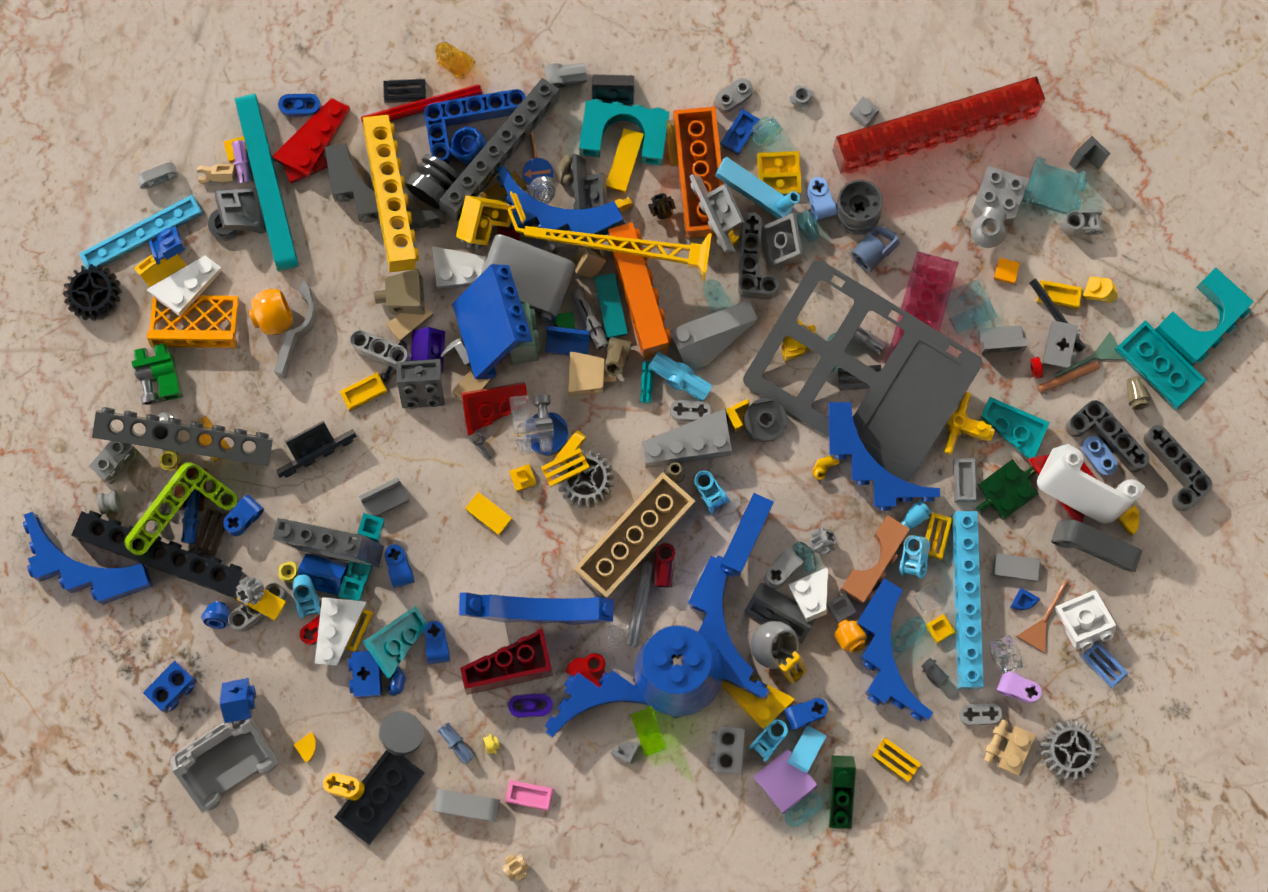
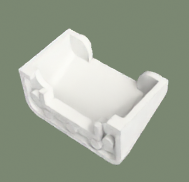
M1069 444L1053 448L1038 476L1037 485L1039 489L1099 523L1108 524L1115 521L1138 500L1145 488V485L1131 479L1125 480L1114 489L1080 471L1084 459L1081 451Z

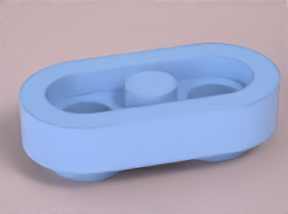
M1097 436L1086 438L1082 443L1081 450L1089 463L1101 476L1113 474L1118 464L1111 451L1101 438ZM1091 443L1097 445V450L1091 448ZM1108 461L1110 467H1105L1103 462Z

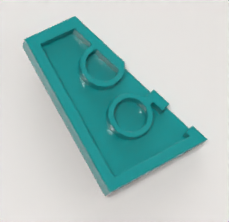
M416 606L363 641L387 678L393 675L396 667L404 659L410 647L418 639L426 624H428Z

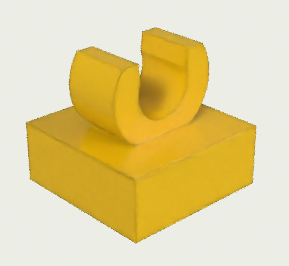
M530 464L509 471L516 492L537 485Z

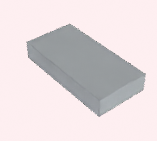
M954 458V502H977L976 458Z
M996 553L993 576L1037 582L1040 559Z

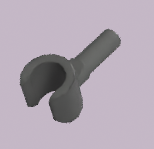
M476 431L479 439L474 441L469 436V441L478 446L486 459L490 460L492 456L484 445V436Z

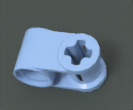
M821 177L813 178L809 183L807 195L815 220L837 215L836 205L826 180ZM814 186H817L818 189L821 188V191L813 190Z

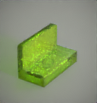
M648 706L644 710L630 714L644 756L666 750L652 707Z

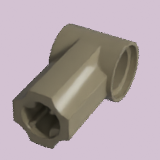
M610 337L604 370L607 371L608 375L616 376L622 374L625 360L629 358L632 341Z

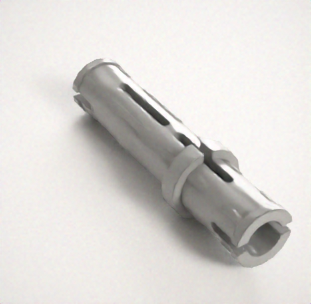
M575 289L571 292V296H573L587 326L586 331H590L597 350L606 348L609 342H607L602 331L603 326L601 322H598L584 293V289Z

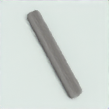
M645 561L642 563L627 639V646L636 648L639 645L654 564Z

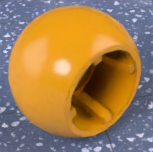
M266 289L259 292L252 299V309L249 310V315L255 328L260 327L262 332L267 335H279L286 332L292 326V313L281 290Z

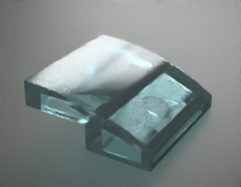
M978 279L938 296L957 334L997 317L989 297L986 298Z

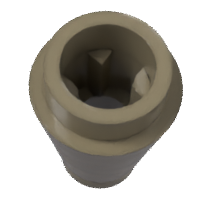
M1135 376L1127 379L1129 405L1132 406L1133 410L1148 407L1150 398L1140 377Z
M677 462L669 464L664 470V474L676 484L682 482L686 475L684 467ZM671 469H679L677 473L671 471Z

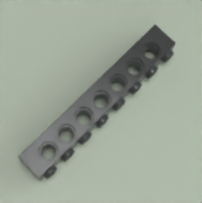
M541 78L439 199L440 211L456 222L460 219L466 195L478 197L498 173L496 168L506 164L557 103L559 89Z
M102 407V410H97L95 414L92 438L269 466L273 438H270L268 433L256 432V435L247 434V430L234 428L233 432L225 430L226 427L220 425H212V428L203 427L204 423L191 421L190 424H183L181 419L168 418V421L159 420L160 416L152 414L140 417L137 416V412L124 411V414L115 413V409ZM113 420L122 421L123 429L120 431L114 430L111 426ZM136 423L143 424L146 428L145 433L137 434L134 431V425ZM156 428H166L168 435L164 438L158 437L156 435ZM181 430L187 431L190 434V439L181 441L178 438V432ZM202 434H208L211 436L212 442L204 445L200 442L199 437ZM229 437L234 441V445L231 448H225L222 446L221 440ZM246 441H252L255 443L256 448L248 452L243 448V444Z

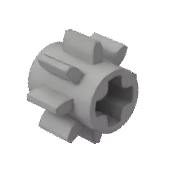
M822 527L811 532L813 538L809 540V544L815 553H821L823 556L835 550L833 545L837 540L831 530H825Z
M245 577L239 581L240 584L236 587L238 589L236 592L238 599L246 604L251 602L255 605L265 594L262 582L255 577L252 579Z

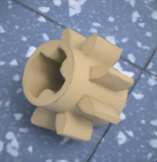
M512 853L504 859L506 864L502 866V869L510 881L516 878L519 882L527 877L525 871L530 868L521 854L515 857Z

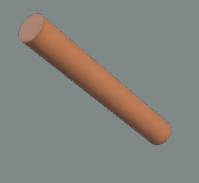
M1095 361L1037 386L1040 393L1046 392L1099 369V364Z

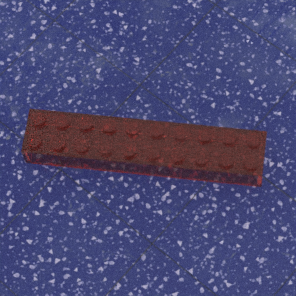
M1032 77L836 136L832 152L839 172L850 174L856 172L860 167L866 166L870 168L883 160L890 162L903 154L910 156L923 148L930 150L943 142L950 144L963 136L970 138L983 130L989 132L1003 124L1009 126L1023 118L1025 120L1032 119L1039 113L1045 101V96L1038 77Z

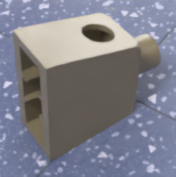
M419 269L387 277L385 279L386 290L374 291L375 303H386L392 314H425L423 277Z

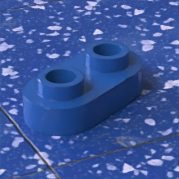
M285 94L279 99L278 107L281 113L288 117L313 116L321 108V103L314 94ZM289 104L293 105V108L287 109L286 107ZM309 104H314L312 109L307 108Z

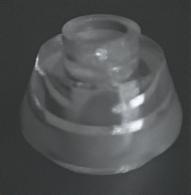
M547 176L537 177L530 183L528 194L540 202L549 203L555 197V182Z

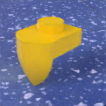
M1090 276L1083 296L1090 300L1113 303L1118 300V290L1111 279Z

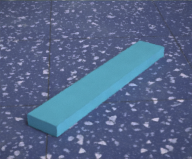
M190 195L79 253L87 269L89 264H93L95 268L98 264L104 267L148 244L149 240L157 239V236L164 229L174 226L178 228L203 215L194 196Z

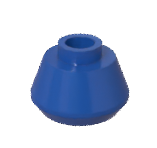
M214 601L204 610L201 619L208 627L223 629L229 625L228 617L230 611L225 603Z

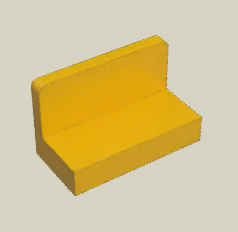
M178 254L168 260L163 258L160 260L161 264L159 265L154 260L153 255H150L134 267V269L150 288L187 266Z

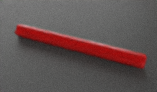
M480 84L371 113L362 116L361 122L363 125V117L388 115L390 122L423 113L426 106L431 103L483 95Z

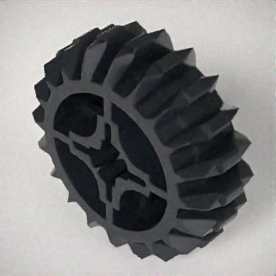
M89 264L88 269H86L85 266L81 265V272L74 270L75 276H68L70 283L64 284V287L68 289L63 292V295L67 297L64 302L66 305H69L68 309L71 312H75L74 315L76 317L82 316V319L86 321L90 317L92 321H96L97 316L100 319H104V313L111 315L110 309H117L118 306L115 302L121 301V298L118 296L122 293L121 288H118L121 283L119 280H116L117 276L115 273H110L111 270L109 268L103 269L102 265L99 264L95 268L93 264ZM96 278L105 280L108 287L98 286ZM95 289L96 292L90 296L89 293H92V290ZM77 298L87 299L89 307L81 306Z

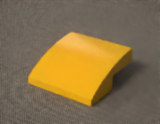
M799 151L757 153V170L760 180L781 194H789L792 191L802 193Z

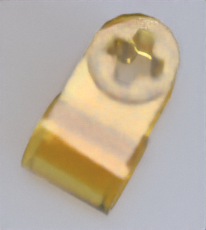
M441 42L435 48L437 63L460 79L464 80L476 63L469 54L460 51L448 42Z

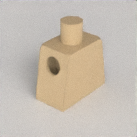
M570 352L569 397L602 393L604 382H617V375L610 376L604 370V358Z

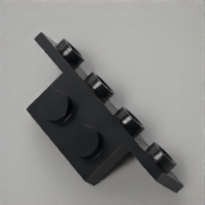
M323 420L286 440L285 442L295 460L276 470L279 478L283 476L285 478L290 477L296 473V469L299 467H308L316 462V458L322 455L326 457L334 453V449L340 445L345 447L354 441L353 438L357 437L354 430L351 429L334 439Z

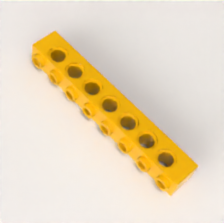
M388 115L363 117V132L389 273L415 270V261H419L418 249L413 247L415 233L414 230H410L409 224H412L411 212L406 211L408 196L407 193L403 194L402 188H405L404 176L399 174L402 167L400 158H396V153H398L397 140H393L392 137L395 135L394 123L389 122Z

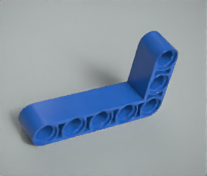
M513 89L429 104L424 110L431 155L436 157L438 153L444 152L446 156L439 159L450 164L451 152L447 126L510 116L520 105H515L512 101L515 99L523 101L526 97L525 93L522 90ZM496 102L502 104L499 108L492 107V104ZM474 106L481 107L477 112L471 111V108ZM452 110H460V113L457 115L450 114ZM438 113L439 117L432 119L430 115ZM437 132L443 134L440 138H433V135Z

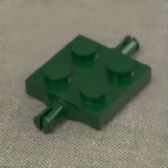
M1013 459L977 484L984 494L985 501L977 506L976 510H980L978 513L982 515L989 508H992L999 514L1002 520L1006 519L1039 494L1030 480L1037 473L1035 471L1031 472L1034 470L1032 467L1024 472Z

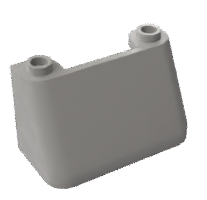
M495 235L481 274L491 264L509 265L520 302L522 304L529 303L530 307L536 308V313L540 319L555 321L576 267L575 263L508 236Z
M252 717L230 723L223 722L181 749L171 758L173 773L202 813L206 810L211 811L219 805L220 794L257 770L260 773H270L279 763Z

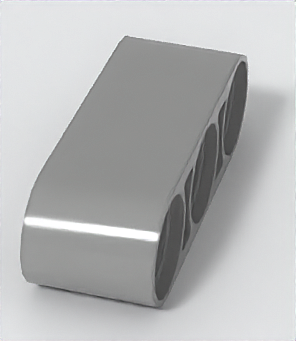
M357 330L350 336V343L355 351L365 357L397 369L395 358L398 355H405L403 360L398 362L411 361V357L406 349L398 344L362 330ZM366 339L362 346H357L359 340ZM379 347H385V350L382 353H376V350Z
M270 583L264 587L270 593L274 589H280L279 598L286 600L287 593L278 583ZM243 603L231 612L228 617V623L236 631L245 632L263 619L265 615L260 612L254 613L253 608ZM238 616H244L245 622L241 626L235 625V620Z
M437 789L433 811L496 822L500 799Z

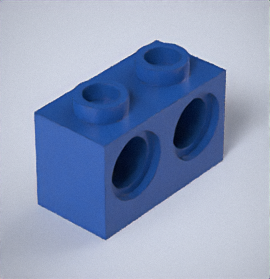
M174 660L143 694L162 712H171L179 705L180 702L178 700L184 694L188 695L192 692L197 680L179 662ZM183 674V684L176 686L175 678ZM162 691H167L169 695L165 702H160L159 695Z

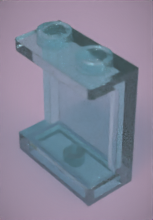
M1037 157L1033 163L1022 202L1065 215L1071 211H1078L1082 202V198H1079L1080 191L1084 192L1088 180L1084 178L1086 172L1081 171L1078 174L1044 164L1045 159Z

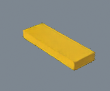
M626 128L623 129L606 182V188L626 194L644 137L643 133Z

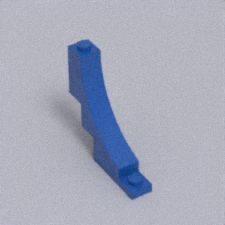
M711 556L688 602L690 607L706 614L698 632L710 639L718 649L723 663V681L731 683L766 701L770 693L766 689L767 685L756 679L754 682L751 681L755 673L754 669L738 653L729 637L724 618V594L729 575L725 574L723 569L720 568L723 557L717 556L715 558Z
M467 592L460 593L459 615L503 623L525 621L537 624L559 622L578 625L613 622L614 600L601 597L528 598L492 594L479 595Z

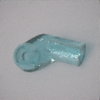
M796 542L792 549L797 556L804 560L805 571H815V552L807 544Z

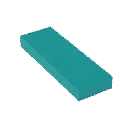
M615 273L594 277L606 338L610 339V337L616 338L628 335Z

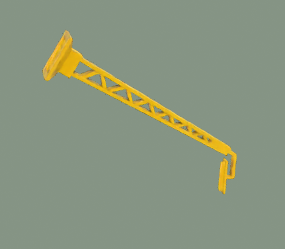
M510 191L515 206L508 208L509 216L515 231L524 233L526 237L687 264V267L697 268L702 281L705 282L712 233L707 235L702 244L691 243V245L529 226H525V229L518 228L512 210H517L522 224H524L526 216L517 194H513ZM607 241L610 245H604L602 243ZM613 242H618L622 244L616 247V245ZM630 244L634 249H628L624 247ZM637 245L648 247L641 251ZM657 247L661 254L649 251ZM663 248L675 250L667 255ZM682 250L690 251L688 259L676 257V255Z

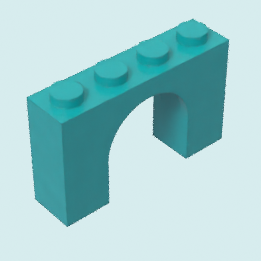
M598 99L586 100L579 155L600 158L603 136L607 128L616 122L628 121L637 125L644 134L642 163L663 165L669 111L663 108L647 109L642 105L624 106L620 102L609 104Z
M1216 267L1196 288L1216 306L1219 313L1217 327L1211 331L1195 330L1172 311L1155 329L1191 365L1196 361L1201 363L1209 355L1206 351L1211 346L1215 349L1224 340L1221 338L1222 334L1225 331L1229 334L1237 326L1235 321L1239 317L1244 319L1252 311L1249 307L1254 301Z

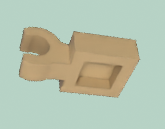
M214 164L213 167L199 166L197 173H204L206 176H200L198 182L205 184L210 179L220 183L233 181L236 167L234 164Z

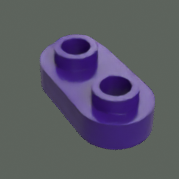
M546 694L515 695L508 703L509 712L517 718L543 717L548 715L553 707L551 698ZM541 701L546 703V707L542 710L537 707ZM517 703L524 705L521 711L516 710L515 706Z

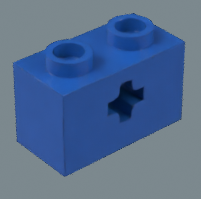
M369 651L351 652L352 658H348V668L353 674V680H349L350 693H353L356 699L383 697L382 671ZM364 669L370 673V675L366 676V680L360 676V674L364 673Z
M249 678L222 683L219 705L224 723L251 718L252 709H255L254 698H256V690L254 685L250 686Z

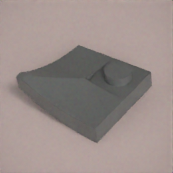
M257 188L217 190L215 192L223 230H245L260 234L264 233L263 213Z

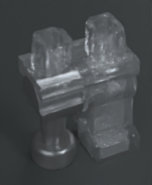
M529 395L509 397L515 442L519 447L521 455L532 453L531 443L540 442L541 452L552 451L555 435L553 422L549 418L547 406L551 403L550 395H537L533 397V404L538 407L537 418H532Z

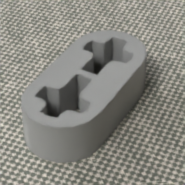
M169 162L140 173L136 179L141 189H147L173 179L178 175L174 163Z
M676 400L671 404L670 415L677 421L692 422L702 418L699 416V413L692 412V410L697 411L699 407H703L704 411H707V413L703 414V417L711 414V408L708 403L703 401ZM681 405L683 410H689V412H682V415H677V411H674V409Z
M969 704L962 707L959 711V719L965 725L995 724L1002 718V710L996 704ZM992 708L993 712H997V716L991 720L990 716H982V713L988 712ZM968 709H970L971 713H978V716L972 717L971 721H968V717H964V713Z

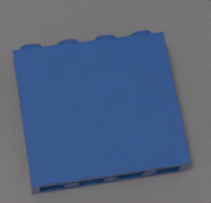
M491 264L452 304L475 379H493L497 375L494 366L519 342L533 341L509 265Z

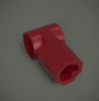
M662 543L657 547L655 553L653 586L672 587L675 549L669 543ZM667 548L671 551L672 556L669 559H662L659 551Z

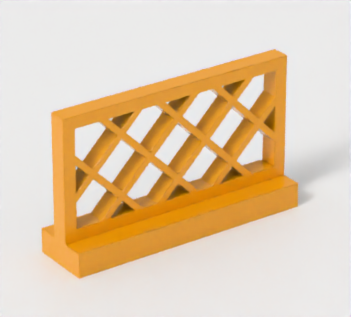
M200 295L191 304L192 306L173 322H170L165 317L172 310L167 308L161 313L157 308L158 300L153 297L150 327L147 330L146 338L151 347L165 343L167 347L236 348L239 297ZM204 302H210L213 307L204 313L199 306ZM225 302H233V308L227 313L220 308ZM196 309L202 316L192 323L187 316ZM215 310H218L223 316L213 323L208 316ZM162 318L169 324L163 330H155L156 323ZM183 319L190 324L185 330H178L175 327ZM205 319L211 324L206 330H199L196 327ZM227 319L231 323V331H221L218 326Z

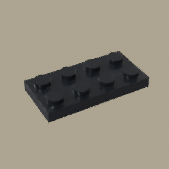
M386 750L363 779V795L357 800L348 799L334 818L368 845H371L425 775V772L404 756L394 755Z

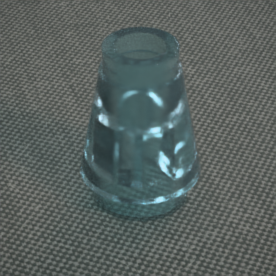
M808 209L797 214V225L808 239V242L820 238L815 213Z

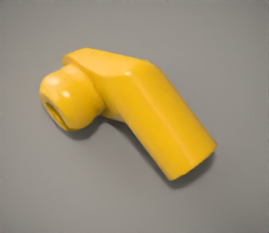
M834 455L819 458L812 470L813 477L817 480L824 479L829 467L840 464L839 459H834Z

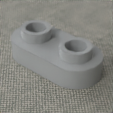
M744 78L734 81L716 95V108L723 113L734 110L751 97L753 92L752 83ZM745 86L746 90L742 91L739 87ZM726 97V98H728L730 101H729V102H723L722 99Z

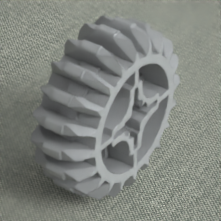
M582 449L581 451L586 462L595 465L581 472V475L585 477L591 475L589 477L590 483L587 481L580 482L582 478L579 473L576 475L577 479L573 486L570 487L567 480L559 483L563 485L558 488V491H566L563 494L564 499L571 496L569 501L571 505L578 500L577 506L581 508L582 502H586V507L590 508V501H593L594 505L598 506L597 498L604 502L606 498L603 493L611 494V490L607 487H614V482L609 480L615 478L614 473H608L613 467L612 465L605 466L608 463L607 458L599 461L601 453L593 457V450H590L587 456L584 449ZM579 456L573 457L574 459H569L566 462L569 463L579 458ZM577 464L563 472L558 473L557 475L562 476L570 472L571 469L574 470L580 466H578ZM601 470L604 479L601 487L598 488L594 478ZM587 488L593 493L581 495L576 493V491Z
M1065 720L1064 726L1061 722L1056 723L1057 729L1054 727L1049 728L1052 735L1044 734V738L1049 742H1041L1042 747H1047V750L1041 751V755H1048V759L1043 760V763L1051 762L1052 765L1048 770L1053 771L1056 768V777H1060L1064 772V780H1068L1070 774L1073 781L1078 780V774L1081 778H1086L1085 771L1089 774L1094 772L1090 765L1095 767L1099 765L1094 758H1101L1102 756L1100 753H1096V750L1101 749L1102 746H1095L1094 743L1099 740V737L1092 738L1090 735L1094 733V730L1090 729L1086 732L1087 724L1085 723L1079 728L1078 720H1075L1072 726L1070 720ZM1071 732L1065 744L1055 743L1062 733ZM1077 734L1084 739L1087 749L1079 745ZM1073 745V748H1075V751H1077L1078 753H1073L1069 755L1067 749L1064 748ZM1054 750L1063 755L1065 766L1058 761ZM1077 756L1087 757L1082 766L1072 769V763H1075Z

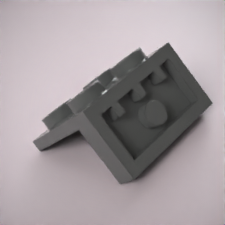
M440 359L397 362V385L402 408L414 409L445 405Z

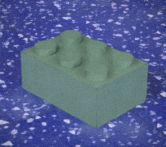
M529 303L521 305L533 341L519 342L510 351L512 364L538 361L537 354H541L534 309L530 310Z

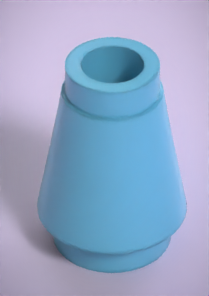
M919 500L917 503H913L900 523L908 527L910 531L930 518L929 515L932 511Z

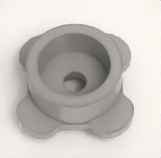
M797 85L794 89V94L790 96L789 100L792 104L796 103L802 109H806L814 93L806 87Z

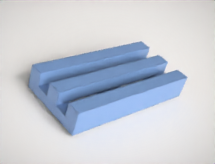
M1096 641L1091 648L1081 655L1085 662L1111 689L1128 674L1099 641ZM1096 648L1121 673L1119 676L1094 651ZM1089 654L1112 676L1114 681L1088 656Z

